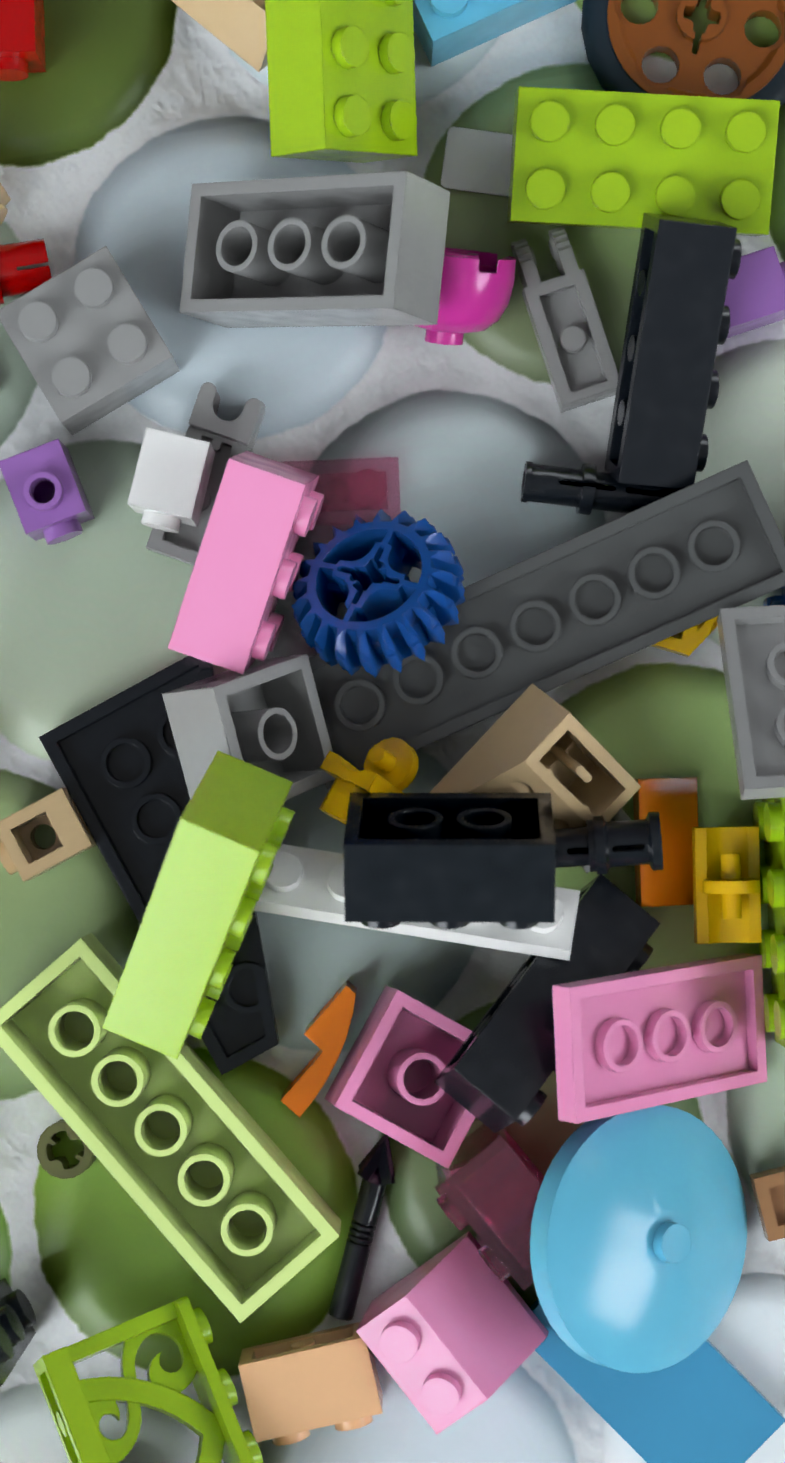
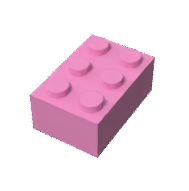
M249 451L228 459L168 649L240 674H244L256 659L265 661L268 651L272 652L276 645L284 621V615L275 613L279 598L285 600L288 591H293V584L298 579L301 563L304 561V555L294 552L299 536L306 537L308 530L313 531L325 495L315 491L319 475Z

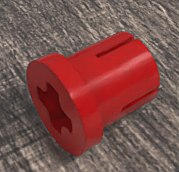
M44 238L0 245V304H4L3 297L28 293L51 279L49 265L17 270V267L48 262Z

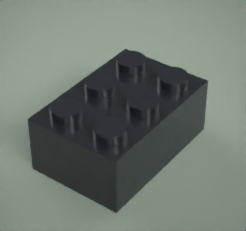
M350 793L343 842L345 922H361L363 925L375 929L392 928L401 922H430L433 926L443 929L461 928L470 922H499L502 926L511 929H527L536 926L539 922H555L556 841L551 793Z

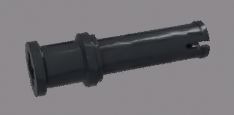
M648 812L646 819L606 822L603 816H593V820H586L587 827L554 829L556 868L590 865V872H597V875L607 874L610 867L649 864L653 871L663 870L659 812Z

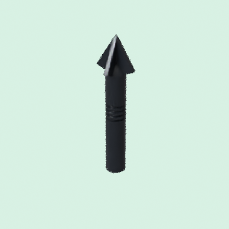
M384 1135L358 1165L360 1170L357 1174L362 1178L352 1217L354 1220L351 1221L352 1226L349 1229L350 1232L348 1233L328 1313L330 1316L340 1320H353L371 1249L370 1243L373 1241V1231L376 1229L375 1225L378 1221L386 1185L395 1183V1171L387 1135Z

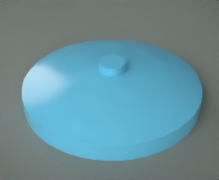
M665 1105L584 1122L561 1146L544 1176L535 1202L530 1233V1262L536 1293L546 1318L561 1340L579 1356L592 1363L622 1372H655L673 1366L687 1358L717 1328L726 1314L739 1284L747 1244L745 1197L741 1180L729 1152L718 1136L700 1119L681 1109Z

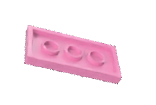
M740 953L552 985L558 1120L578 1124L767 1082L762 955Z

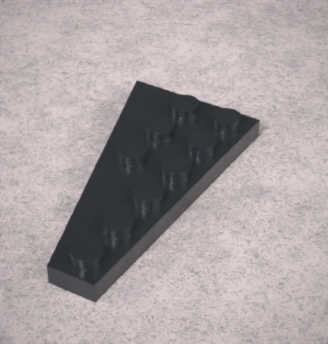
M191 656L183 658L39 737L140 925L179 820L190 801L162 694L214 676L213 664ZM256 911L252 913L253 918L239 951L236 952L232 962V970L219 1000L217 1001L206 996V998L216 1001V1004L201 1038L221 1075L279 1044Z

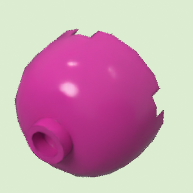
M445 247L437 325H414L426 329L425 341L443 345H463L464 333L485 331L498 322L509 305L514 286L516 258L509 256L499 259L497 262L498 254Z

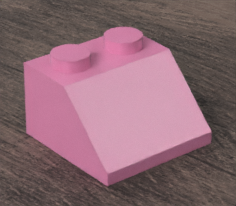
M469 1231L372 1300L356 1330L357 1334L436 1434H439L488 1400L547 1338L549 1333Z

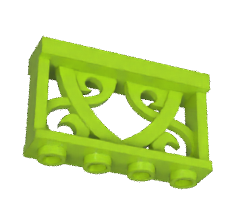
M187 1295L70 1346H65L40 1357L33 1364L69 1463H119L129 1454L138 1438L142 1421L141 1406L174 1418L200 1436L195 1463H221L222 1459L224 1463H263L262 1454L255 1437L249 1430L242 1432L233 1410V1406L238 1404L237 1392L233 1381L225 1368L217 1370L208 1345L213 1343V1334L209 1321L200 1307H192ZM155 1334L164 1335L172 1339L177 1344L181 1354L180 1368L173 1373L164 1371L160 1366V1352L153 1357L148 1365V1381L137 1379L135 1357L143 1340ZM123 1344L120 1358L121 1377H96L79 1380L74 1364ZM191 1382L193 1383L200 1403L180 1393L181 1391L186 1389L191 1384ZM117 1403H125L127 1417L125 1432L120 1439H107L100 1431L99 1422L105 1415H112L119 1421L120 1412Z

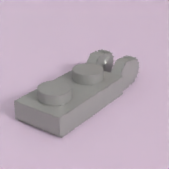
M563 226L548 231L549 249L561 275L559 277L541 282L534 252L526 239L511 243L513 257L516 258L518 274L524 287L522 296L561 413L616 395L619 376L584 268L579 270L572 246Z

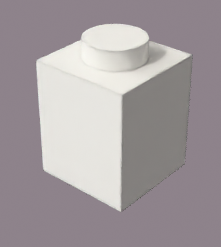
M146 427L127 503L135 512L143 514L141 524L173 533H179L181 523L198 527L215 457V451L210 442Z

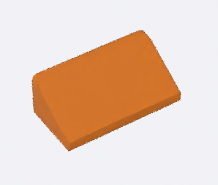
M697 777L635 779L641 788L633 795L634 820L646 819L648 812H659L663 849V870L653 871L649 864L635 865L636 903L640 907L694 904L692 827H698Z

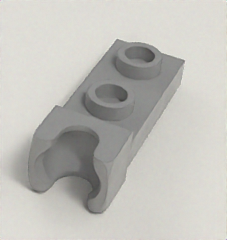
M210 382L204 383L200 388L188 422L190 426L185 435L186 437L210 442L215 451L198 527L181 523L179 533L152 528L146 548L150 551L193 566L195 565L228 459L245 451L251 452L253 450L265 415V404L256 398H251L245 403L242 413L235 420L226 421L217 417L220 396L215 385Z

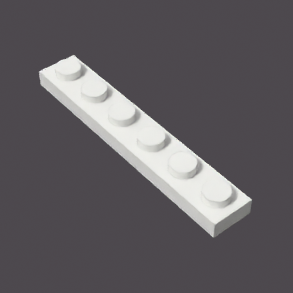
M282 844L273 861L274 866L262 895L254 908V911L570 961L580 890L555 887V922H539L536 926L527 929H511L502 926L499 922H470L468 925L457 929L438 928L430 922H401L392 928L375 929L367 927L361 922H345L343 853Z

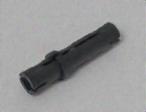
M526 461L522 477L520 500L525 503L530 501L576 507V514L590 515L592 509L630 513L681 489L618 483L609 473L597 472V466L592 464H582L581 469L533 464V462Z

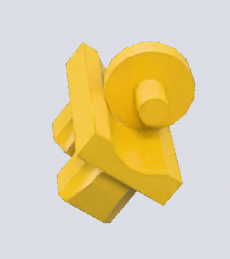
M399 738L383 739L368 751L364 762V770L362 771L329 750L320 768L334 777L335 781L319 809L346 825L350 793H403L402 790L406 789L413 782L419 769V758L415 749Z
M759 826L692 827L694 943H762Z

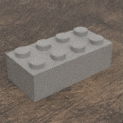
M409 171L192 184L179 313L225 328L437 325L451 191Z

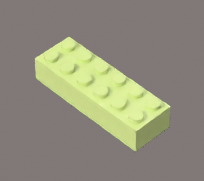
M90 933L80 938L0 1008V1047L234 1317L242 1323L340 1237L342 1220L186 1041L178 1058L174 1059L102 1028L124 969L99 940Z

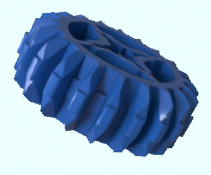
M380 509L373 521L367 523L356 514L353 527L345 531L332 525L333 539L327 544L313 542V554L316 558L302 561L300 567L302 578L293 584V597L296 600L291 605L294 610L293 615L302 629L300 633L308 646L314 648L320 658L331 667L339 664L351 676L363 666L367 673L376 678L383 665L388 663L392 668L401 673L403 659L411 655L425 661L424 647L429 642L445 644V632L442 626L459 624V611L456 606L466 601L464 597L465 589L461 583L464 581L462 575L464 571L458 557L454 556L455 551L449 539L444 537L442 532L437 533L435 527L426 518L416 522L405 510L392 520L390 515H387ZM412 567L421 570L418 583L411 582L408 577ZM340 602L345 603L344 605L347 608L343 620L336 617Z

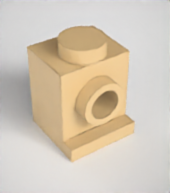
M60 788L0 820V862L10 875L18 872L23 882L34 879L97 845L66 788ZM42 824L52 827L56 835L54 844L48 849L41 848L34 838L36 829Z

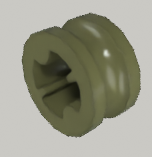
M62 1119L47 1127L41 1134L37 1144V1157L42 1168L51 1176L67 1179L74 1178L89 1169L96 1160V1156L83 1141L84 1151L75 1155V1158L80 1161L78 1164L69 1165L65 1156H54L52 1145L61 1141L56 1136L58 1132L66 1131L70 1140L80 1139L65 1120Z

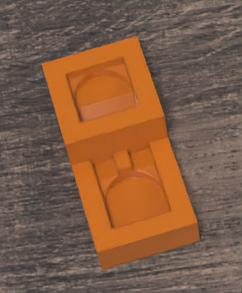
M349 980L341 986L305 1028L304 1035L320 1050L283 1091L280 1100L299 1118L310 1106L327 1081L347 1038L357 987Z

